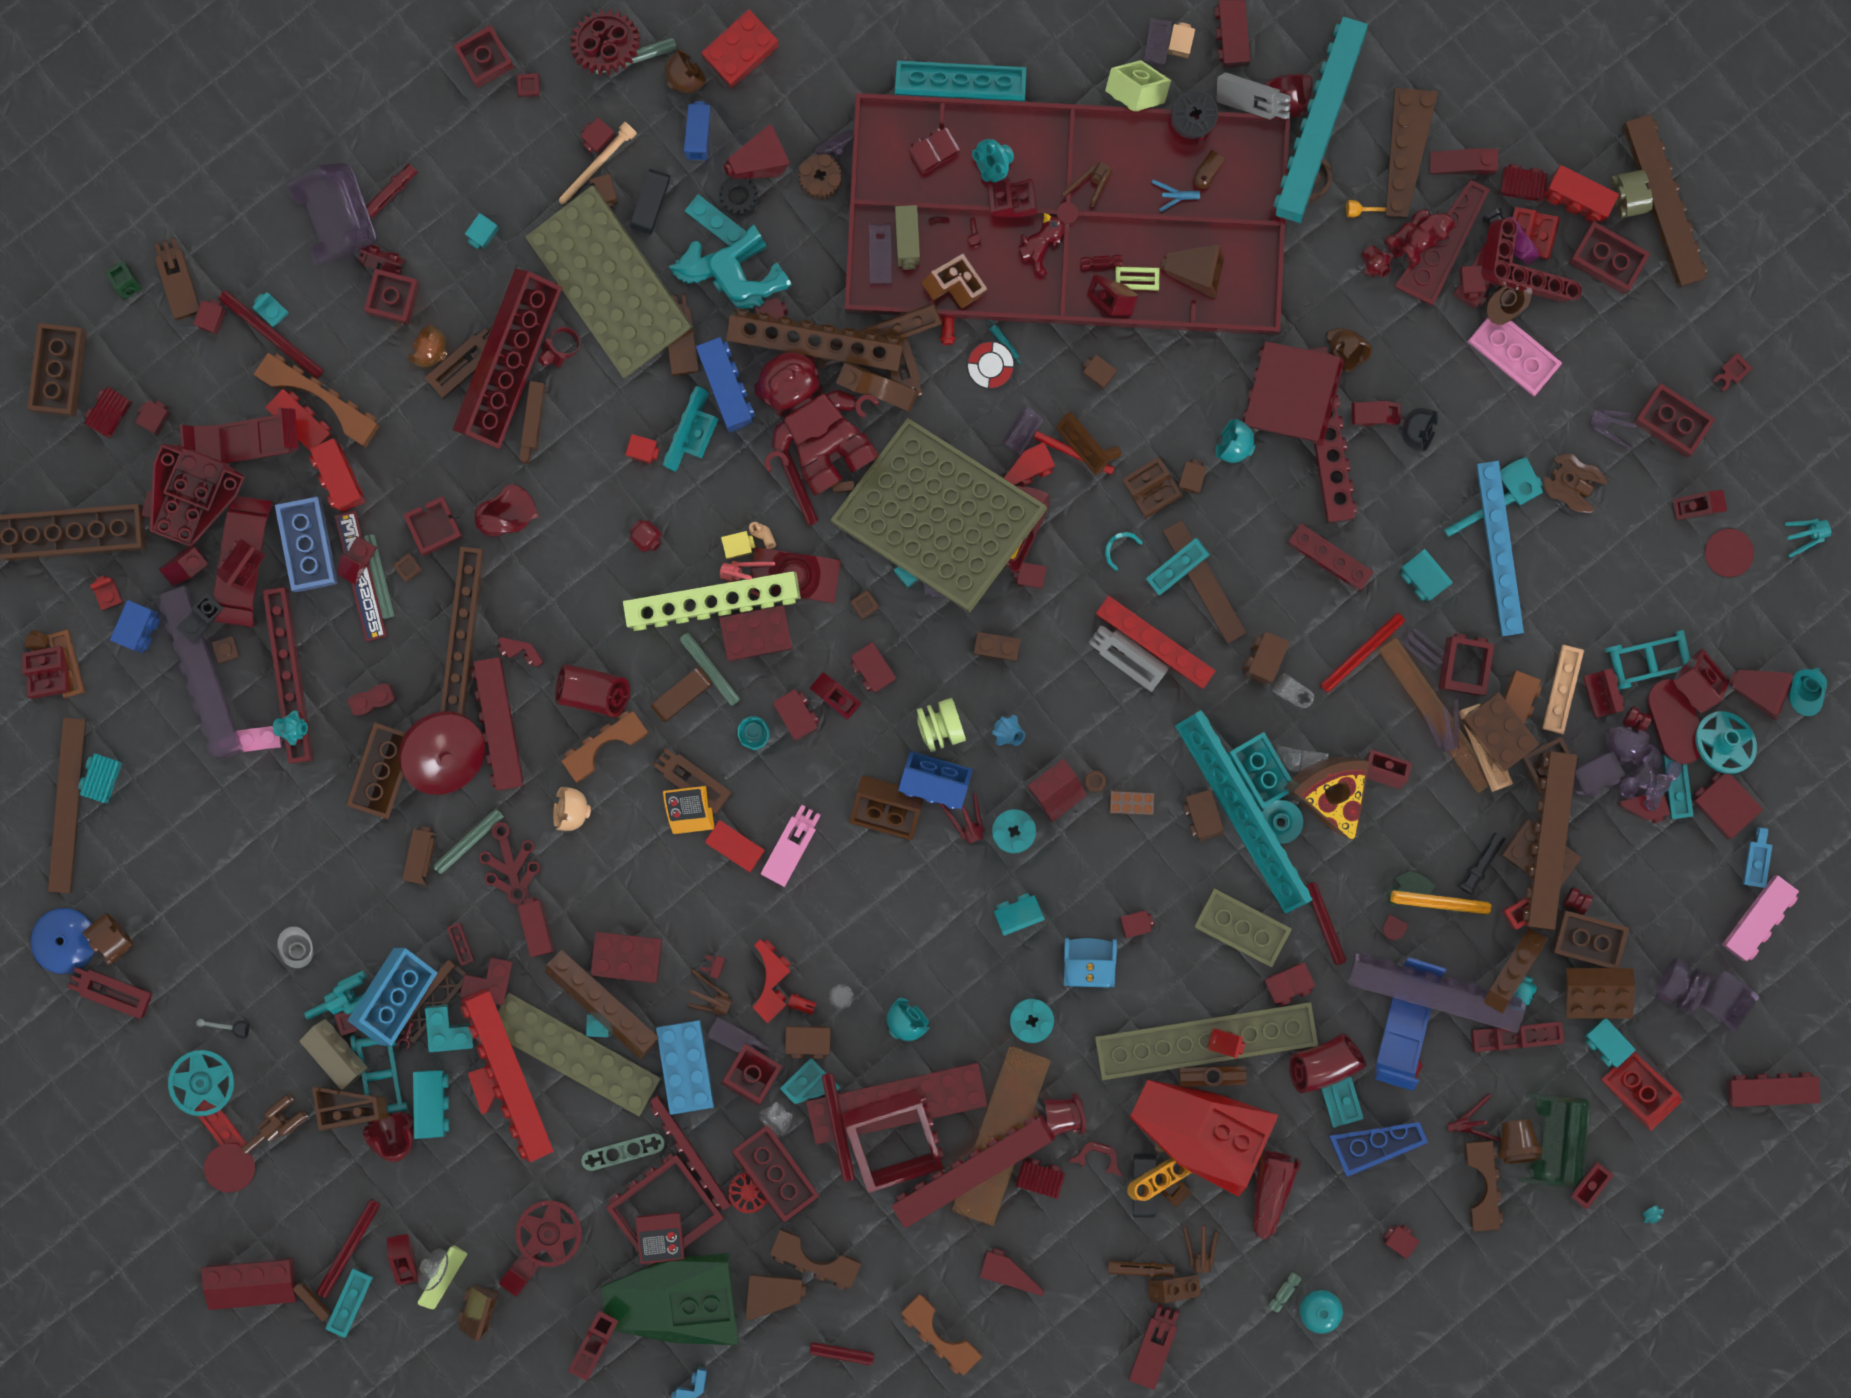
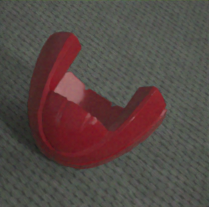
M1286 74L1283 77H1275L1264 84L1278 89L1280 93L1291 97L1290 102H1288L1290 104V110H1288L1290 118H1298L1308 112L1307 107L1312 91L1311 76L1305 74Z
M392 1112L391 1114L389 1113V1119L369 1122L368 1126H365L363 1130V1136L368 1146L378 1156L388 1162H399L408 1155L412 1148L414 1121L412 1116L406 1112Z

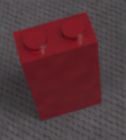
M1064 759L1026 787L1052 822L1087 796L1077 775Z

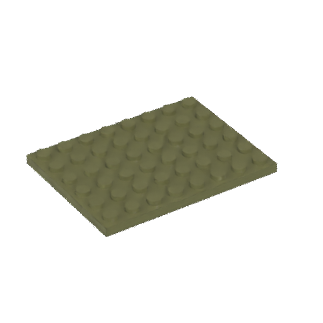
M907 418L832 517L831 522L970 613L1045 513L1047 507Z

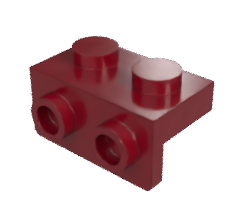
M1612 668L1583 677L1595 718L1624 710V700L1618 691V679Z

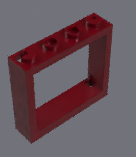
M918 1090L842 1114L845 1128L868 1193L943 1169L941 1159L945 1157L942 1148H937L936 1146L940 1142L936 1130L931 1131L930 1127H934L931 1115H926L925 1113L926 1110H929L925 1097L920 1098ZM917 1108L931 1153L871 1172L856 1128Z
M669 1154L661 1160L662 1166L658 1169H655L653 1166L643 1174L645 1178L638 1183L637 1180H634L625 1187L627 1192L621 1196L617 1193L608 1200L610 1204L606 1209L638 1252L637 1234L617 1207L674 1164H677L713 1213L711 1217L682 1237L683 1248L724 1219L722 1212L714 1205L708 1193L679 1154L675 1156Z

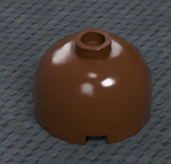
M680 49L666 62V83L672 90L677 89L679 92L686 94L693 93L701 88L707 79L700 66L689 61L691 56Z

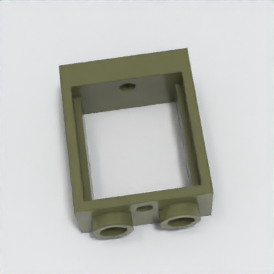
M917 205L895 206L898 267H903L904 270H912L916 266H920Z

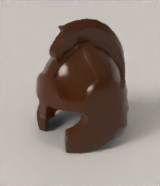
M1336 328L1326 332L1327 342L1330 343L1332 355L1341 357L1345 361L1343 370L1351 372L1356 368L1357 364H1362L1370 358L1372 347L1359 333L1345 328Z

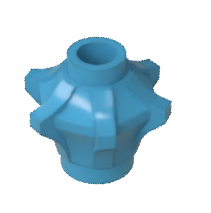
M1014 714L1010 718L1002 716L994 725L992 734L996 735V744L999 746L1004 744L1018 746L1025 739V732L1019 726L1018 717Z

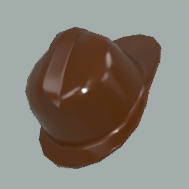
M1500 285L1487 304L1486 312L1489 320L1496 325H1504L1528 307L1531 301V294Z

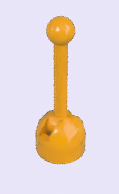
M1347 200L1346 217H1357L1362 211L1385 212L1386 207H1362L1356 200Z

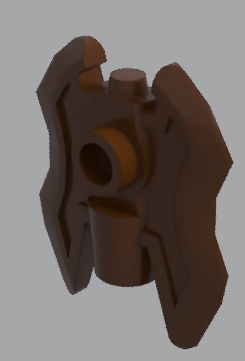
M1562 454L1555 457L1553 461L1561 466L1553 469L1552 475L1554 480L1551 481V478H1544V486L1550 498L1562 500L1567 503L1571 510L1576 512H1593L1594 508L1582 496L1588 497L1594 488L1588 481L1603 485L1608 483L1603 473L1595 465H1588L1579 461L1574 454Z

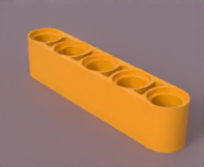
M1169 1158L1132 1181L1128 1185L1127 1192L1133 1200L1146 1201L1192 1172L1179 1166V1171L1175 1174L1173 1166L1176 1162ZM1157 1174H1160L1161 1176V1182L1159 1185H1157L1155 1182V1177ZM1140 1185L1143 1187V1194L1141 1196L1137 1193V1188Z

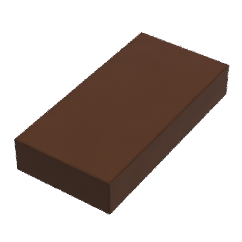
M304 1282L299 1283L293 1288L295 1293L322 1322L331 1315L329 1309Z

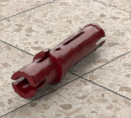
M407 163L396 176L393 175L390 178L391 181L363 210L373 219L401 189L404 190L406 188L405 185L418 172Z

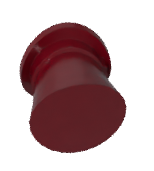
M1077 1092L1072 1093L1073 1098L1068 1099L1045 1098L1047 1124L1054 1136L1072 1130L1073 1133L1084 1134L1086 1118L1083 1101Z

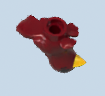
M1044 213L1043 225L1038 233L1028 238L1024 234L1020 235L1023 244L1019 245L1018 248L1024 262L1031 260L1034 264V271L1042 276L1047 274L1043 266V258L1047 252L1049 242L1056 246V243H1060L1065 231L1064 222L1060 218L1051 217L1049 214Z

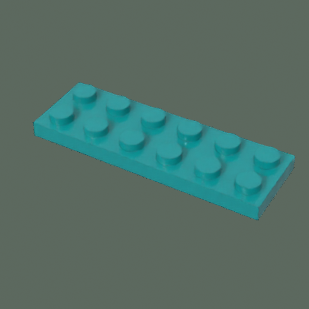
M897 61L895 95L1025 102L1026 67Z

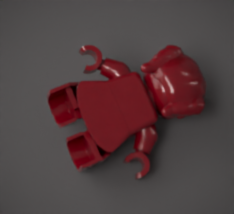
M785 352L764 365L759 379L754 385L755 395L767 406L774 409L780 417L784 416L787 410L791 409L792 411L784 417L783 421L773 431L772 448H774V451L769 453L764 460V466L769 473L772 470L770 460L774 456L780 457L783 460V465L788 466V459L784 452L788 451L793 440L796 445L803 479L813 495L816 496L843 479L837 468L832 465V462L843 456L846 465L851 473L880 456L867 435L863 432L860 433V430L845 419L839 411H852V409H855L860 417L865 418L866 413L861 410V403L864 400H869L873 405H879L878 400L874 396L863 395L856 399L855 395L842 390L820 394L823 392V387L819 381V373L814 356L798 352ZM815 393H816V394H820L819 396H817V397H815V398L813 397V395H814Z

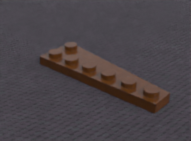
M1394 89L1385 217L1403 219L1408 217L1438 91Z

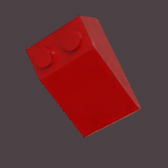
M1633 1052L1620 1066L1611 1069L1601 1079L1649 1131H1652L1682 1102L1679 1092L1636 1052Z

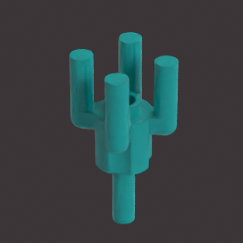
M364 970L338 982L333 992L324 995L325 1003L304 1012L306 1019L310 1020L328 1010L333 1015L344 1011L345 1014H351L364 995L355 997L352 988L363 984L362 980L367 978Z

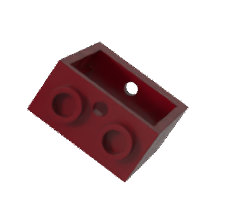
M1454 633V637H1446L1438 689L1486 696L1494 644L1488 643L1486 638L1475 637V640L1467 639V635ZM1457 644L1484 649L1478 685L1451 681Z

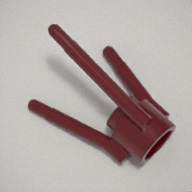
M976 793L973 794V803L977 825L976 822H971L965 806H962L961 810L967 823L963 827L964 830L945 804L939 803L960 833L962 840L966 839L968 844L984 838L982 832L985 830L981 821Z

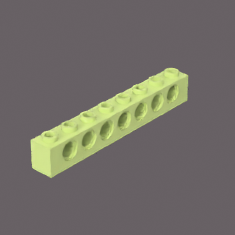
M793 571L753 578L751 580L747 579L623 601L627 627L633 628L634 631L647 629L646 625L654 624L655 627L668 626L667 622L676 620V624L689 622V618L697 617V620L709 619L710 614L718 613L719 616H727L732 614V610L740 609V613L753 611L755 606H761V609L772 608L774 603L782 602L783 605L795 604V599H801L797 573ZM775 585L781 587V594L777 597H773L771 594V589ZM753 589H758L760 597L752 601L750 599V592ZM736 592L739 596L738 602L730 604L728 597L731 593ZM711 596L717 598V605L713 608H709L707 605V600ZM689 600H694L696 608L688 612L686 603ZM672 603L675 608L674 613L666 615L665 607L667 604ZM651 607L653 609V616L650 619H645L643 612L646 608Z

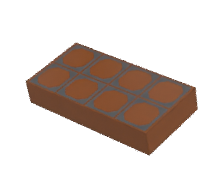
M1111 791L1110 813L1154 815V793Z

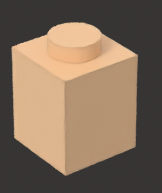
M1187 23L1174 24L1167 54L1189 58L1195 29L1191 28V25Z

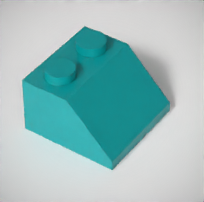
M1425 549L1399 569L1402 572L1400 574L1402 579L1407 584L1411 583L1415 587L1414 593L1421 601L1425 599L1426 602H1429L1453 583Z
M1029 893L1016 897L1018 902L1009 904L1006 901L996 905L997 910L993 912L1003 936L1045 920L1035 895L1030 896Z

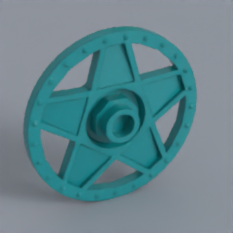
M1724 711L1714 712L1707 715L1697 727L1695 741L1698 752L1702 759L1713 769L1726 774H1736L1744 771L1753 763L1757 753L1756 738L1750 726L1739 716ZM1715 718L1714 730L1703 729L1709 720ZM1729 719L1737 722L1743 729H1733ZM1750 740L1751 753L1748 758L1742 746ZM1702 742L1712 748L1711 758L1705 752ZM1730 759L1739 767L1727 768L1722 765Z
M196 1050L183 1055L175 1062L169 1073L168 1090L173 1102L179 1109L190 1115L207 1116L218 1112L229 1102L234 1090V1075L227 1061L217 1053L208 1050ZM203 1055L215 1058L222 1065L209 1068ZM191 1057L189 1072L175 1073L180 1064ZM228 1076L229 1088L226 1097H224L218 1084ZM173 1085L186 1091L184 1105L177 1098ZM203 1100L216 1106L207 1111H194Z

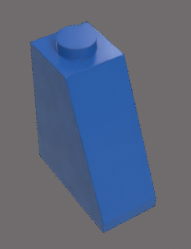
M695 101L694 104L688 105L684 153L687 160L708 161L711 106L703 101Z

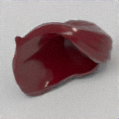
M516 484L504 486L496 497L481 503L475 510L476 527L481 533L489 537L516 533L523 530L531 519L539 518L532 497L525 489Z

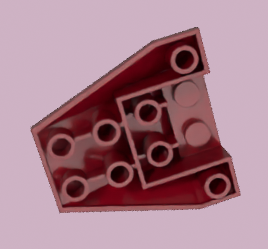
M161 444L153 463L150 531L192 547L236 498L245 476L225 462L187 447Z

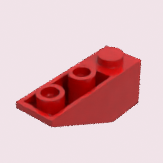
M1043 442L1024 451L1004 479L1014 486L1020 484V486L1024 487L1033 482L1032 478L1040 475L1043 478L1052 474L1051 469L1055 468V464L1045 443Z
M1212 1028L1207 1049L1238 1058V1054H1243L1245 1042L1242 1041L1243 1037L1240 1035Z

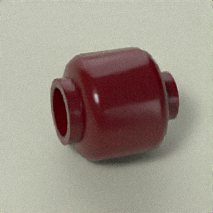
M639 520L629 531L631 533L630 541L642 552L649 550L653 552L661 545L662 533L649 520Z

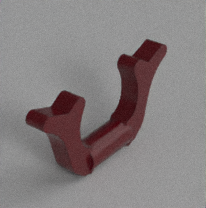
M1090 1141L1084 1145L1077 1156L1069 1159L1070 1163H1080L1081 1166H1085V1156L1088 1151L1101 1152L1109 1155L1111 1158L1106 1173L1113 1172L1119 1177L1122 1176L1117 1167L1116 1151L1108 1145Z

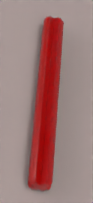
M1396 613L1320 684L1321 688L1325 692H1330L1405 622L1404 617L1400 613Z

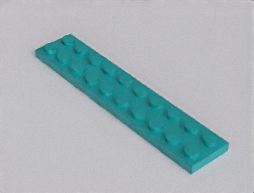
M1202 710L1175 725L1284 913L1286 914L1312 901L1313 899L1308 888L1301 881L1298 871L1291 864L1285 849L1282 848L1277 840L1275 832L1267 823L1264 813L1257 806L1253 794L1246 787L1241 774L1236 770L1230 755L1226 753L1220 738L1215 734L1209 719Z

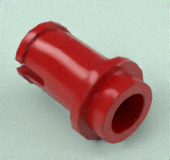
M941 318V337H939L941 345H954V341H956V337H954L955 318Z
M796 993V995L791 994L787 1006L791 1007L790 1010L794 1008L812 1015L816 1002L799 997Z

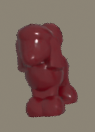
M1422 209L1413 215L1411 222L1402 225L1397 233L1386 237L1384 243L1390 253L1396 258L1401 257L1405 253L1408 256L1406 258L1408 263L1412 266H1417L1421 261L1420 253L1430 246L1435 247L1440 240L1447 239L1449 232L1455 226V222L1448 214L1439 213L1431 215L1428 210Z

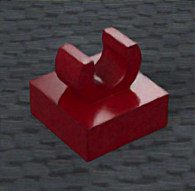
M706 955L705 959H709L712 964L709 968L702 966L701 970L704 972L711 971L710 977L719 979L726 958L717 955L716 959H714L712 956Z

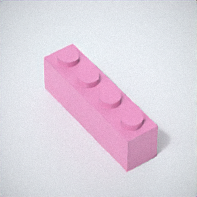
M1773 875L1766 884V888L1761 891L1722 946L1742 961L1752 960L1759 952L1757 947L1760 943H1765L1771 936L1772 932L1770 930L1774 924L1778 925L1785 916L1783 912L1786 908H1791L1798 899L1796 895L1799 891L1780 876Z

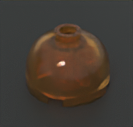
M427 323V328L424 327L412 345L415 350L414 354L409 353L407 360L421 368L432 367L438 361L442 363L448 353L445 350L447 344L446 337L435 326Z

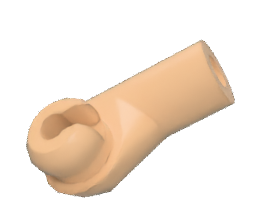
M752 522L749 525L750 534L763 540L767 549H773L776 546L769 527L758 522Z

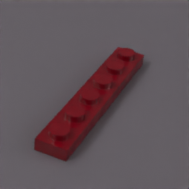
M657 1095L650 1100L652 1103L649 1106L656 1117L660 1115L664 1121L662 1124L663 1129L668 1135L672 1134L676 1139L674 1145L681 1154L683 1152L688 1157L686 1163L693 1172H698L701 1177L698 1179L705 1190H710L713 1195L711 1200L717 1209L721 1207L724 1211L731 1206L729 1199L674 1117L670 1115L660 1096Z

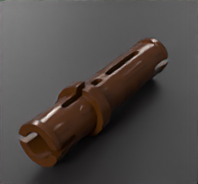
M1109 1260L1108 1274L1149 1276L1150 1279H1154V1277L1174 1278V1264L1155 1263V1261L1142 1263Z

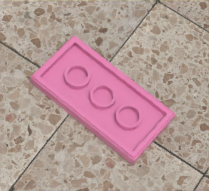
M1487 317L1467 341L1533 397L1536 396L1562 364L1560 360L1511 320L1504 325H1496Z

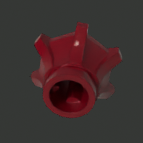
M1375 245L1367 247L1362 252L1361 257L1365 264L1364 274L1366 276L1371 275L1373 278L1377 275L1385 277L1390 273V263L1394 258L1392 253L1383 252L1377 249Z

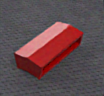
M720 820L705 841L706 844L748 872L753 870L765 851Z

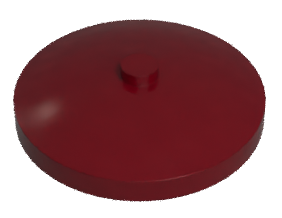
M451 711L432 713L418 720L403 737L398 754L399 766L406 780L415 789L432 795L448 794L468 784L478 773L484 760L485 743L480 730L468 717Z

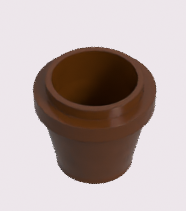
M1514 1120L1501 1124L1499 1160H1503L1504 1164H1519L1539 1160V1156L1543 1155L1542 1147H1539L1531 1120Z

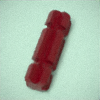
M1110 255L1093 256L1092 258L1082 257L1080 259V266L1083 270L1090 269V267H1093V269L1111 268V266L1122 267L1123 257L1122 255H1113V257H1110Z

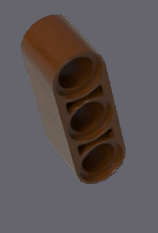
M699 666L657 699L651 707L665 723L708 689L713 682Z

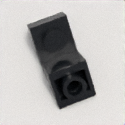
M207 593L192 608V612L176 629L193 644L210 627L223 610V607Z

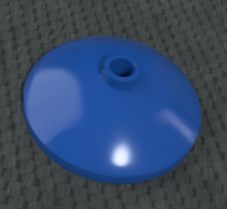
M68 908L55 909L43 915L35 924L31 934V949L35 959L45 969L58 974L73 973L74 967L81 969L85 967L95 953L89 946V941L82 934L92 924L91 921L81 912ZM59 937H62L64 940L61 946L57 943Z

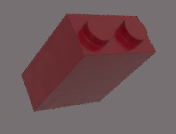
M1718 771L1709 779L1711 783L1706 788L1702 786L1694 793L1695 798L1692 802L1726 839H1732L1763 809L1731 774Z
M537 897L522 900L523 905L517 907L530 957L556 951L543 900L537 901Z

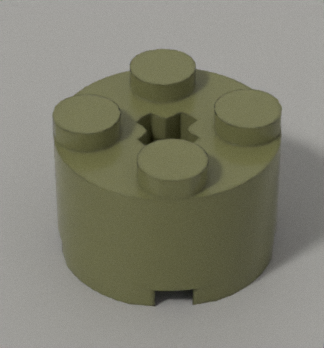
M1644 170L1611 176L1612 188L1614 192L1619 194L1613 207H1618L1620 218L1644 214L1652 210L1651 189H1647L1645 184L1649 180Z

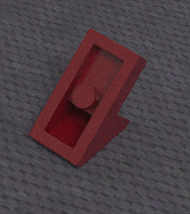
M357 536L347 555L342 554L337 575L357 585L378 547Z
M521 1254L499 1285L517 1297L540 1266L530 1262Z

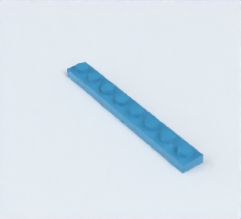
M1499 461L1476 464L1501 636L1524 633Z

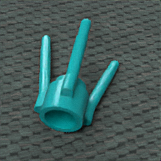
M1814 519L1785 522V526L1811 525L1807 531L1788 536V540L1808 535L1812 539L1815 538V540L1798 548L1788 556L1792 558L1818 543L1825 542V538L1831 536V528L1828 521Z

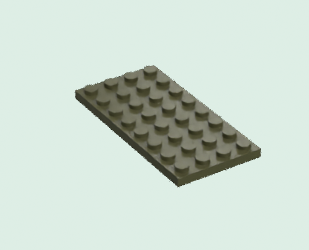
M595 186L589 187L525 237L557 284L562 287L564 294L623 378H627L693 328Z

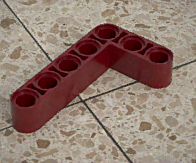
M1512 218L1491 222L1488 229L1482 275L1487 282L1559 302L1573 301L1580 298L1582 287L1579 282L1512 263L1517 235L1516 222Z

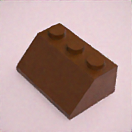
M862 775L849 823L912 840L924 798L907 796L903 792L898 791L900 785Z

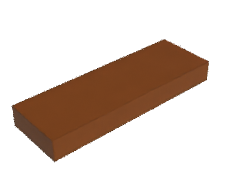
M67 629L47 635L50 648L62 646L65 653L70 692L62 693L63 698L86 693L70 631Z

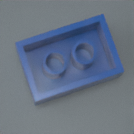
M910 751L898 791L910 797L924 798L925 801L930 803L938 802L945 804L946 807L951 809H962L973 769Z

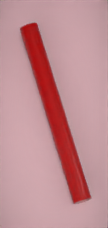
M1036 430L1033 439L1044 442L1046 445L1084 462L1071 446ZM1107 464L1103 471L1112 475L1115 467Z

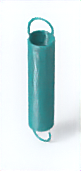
M997 324L991 326L989 330L998 342L1008 347L1014 359L1018 360L1017 357L1020 355Z

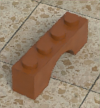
M629 711L624 712L617 717L619 720L614 725L608 723L599 730L601 734L595 738L593 736L588 737L581 742L583 745L578 750L573 748L563 755L565 759L561 762L576 783H579L596 771L595 755L603 744L612 740H620L632 746L649 734L634 711L631 713Z
M919 1292L901 1311L903 1315L901 1319L910 1328L914 1326L919 1331L917 1335L925 1343L929 1341L934 1346L932 1350L941 1359L945 1357L950 1362L948 1366L954 1373L958 1374L960 1372L964 1376L982 1358V1354L967 1339L959 1342H949L940 1338L932 1325L935 1307Z

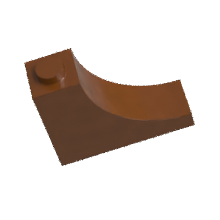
M844 363L836 382L854 392L872 395L906 411H911L919 392L869 367L859 364Z

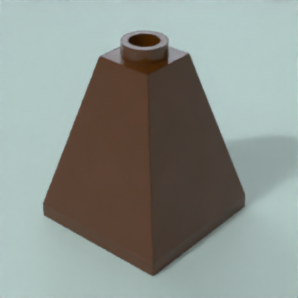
M1220 245L1170 252L1167 254V257H1163L1161 269L1165 270V273L1170 277L1210 298L1216 299L1225 257Z

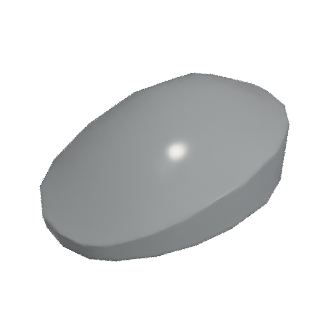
M289 927L280 933L277 948L284 963L292 968H302L308 965L313 957V945L309 935L299 927Z

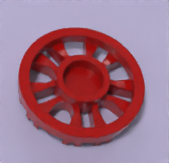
M744 1172L737 1175L731 1181L728 1188V1197L736 1210L743 1213H754L762 1209L767 1202L765 1199H760L757 1196L759 1191H757L751 1180L750 1184H746L747 1174ZM739 1178H742L744 1181L743 1186H739L736 1183ZM732 1187L740 1188V1192L733 1191ZM739 1194L741 1198L734 1202L732 1195ZM755 1198L761 1203L759 1207L753 1201ZM743 1199L745 1203L743 1207L740 1208L738 1205ZM747 1202H752L754 1209L746 1210Z

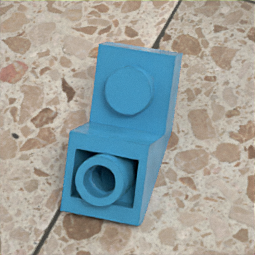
M698 1367L697 1373L693 1372L691 1385L695 1386V1389L678 1386L676 1392L672 1391L671 1398H697L704 1392L707 1368Z

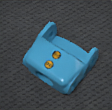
M1064 938V986L1114 987L1117 939H1112V942L1093 938L1073 940Z

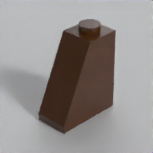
M750 1274L745 1320H752L800 1303L801 1297L806 1295V1284H802L803 1278Z

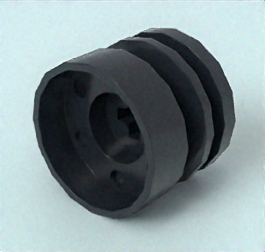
M1198 90L1188 91L1181 95L1172 106L1170 114L1171 124L1182 137L1188 139L1201 138L1207 135L1217 122V105L1214 99L1205 92ZM1192 109L1200 111L1198 120L1189 116Z

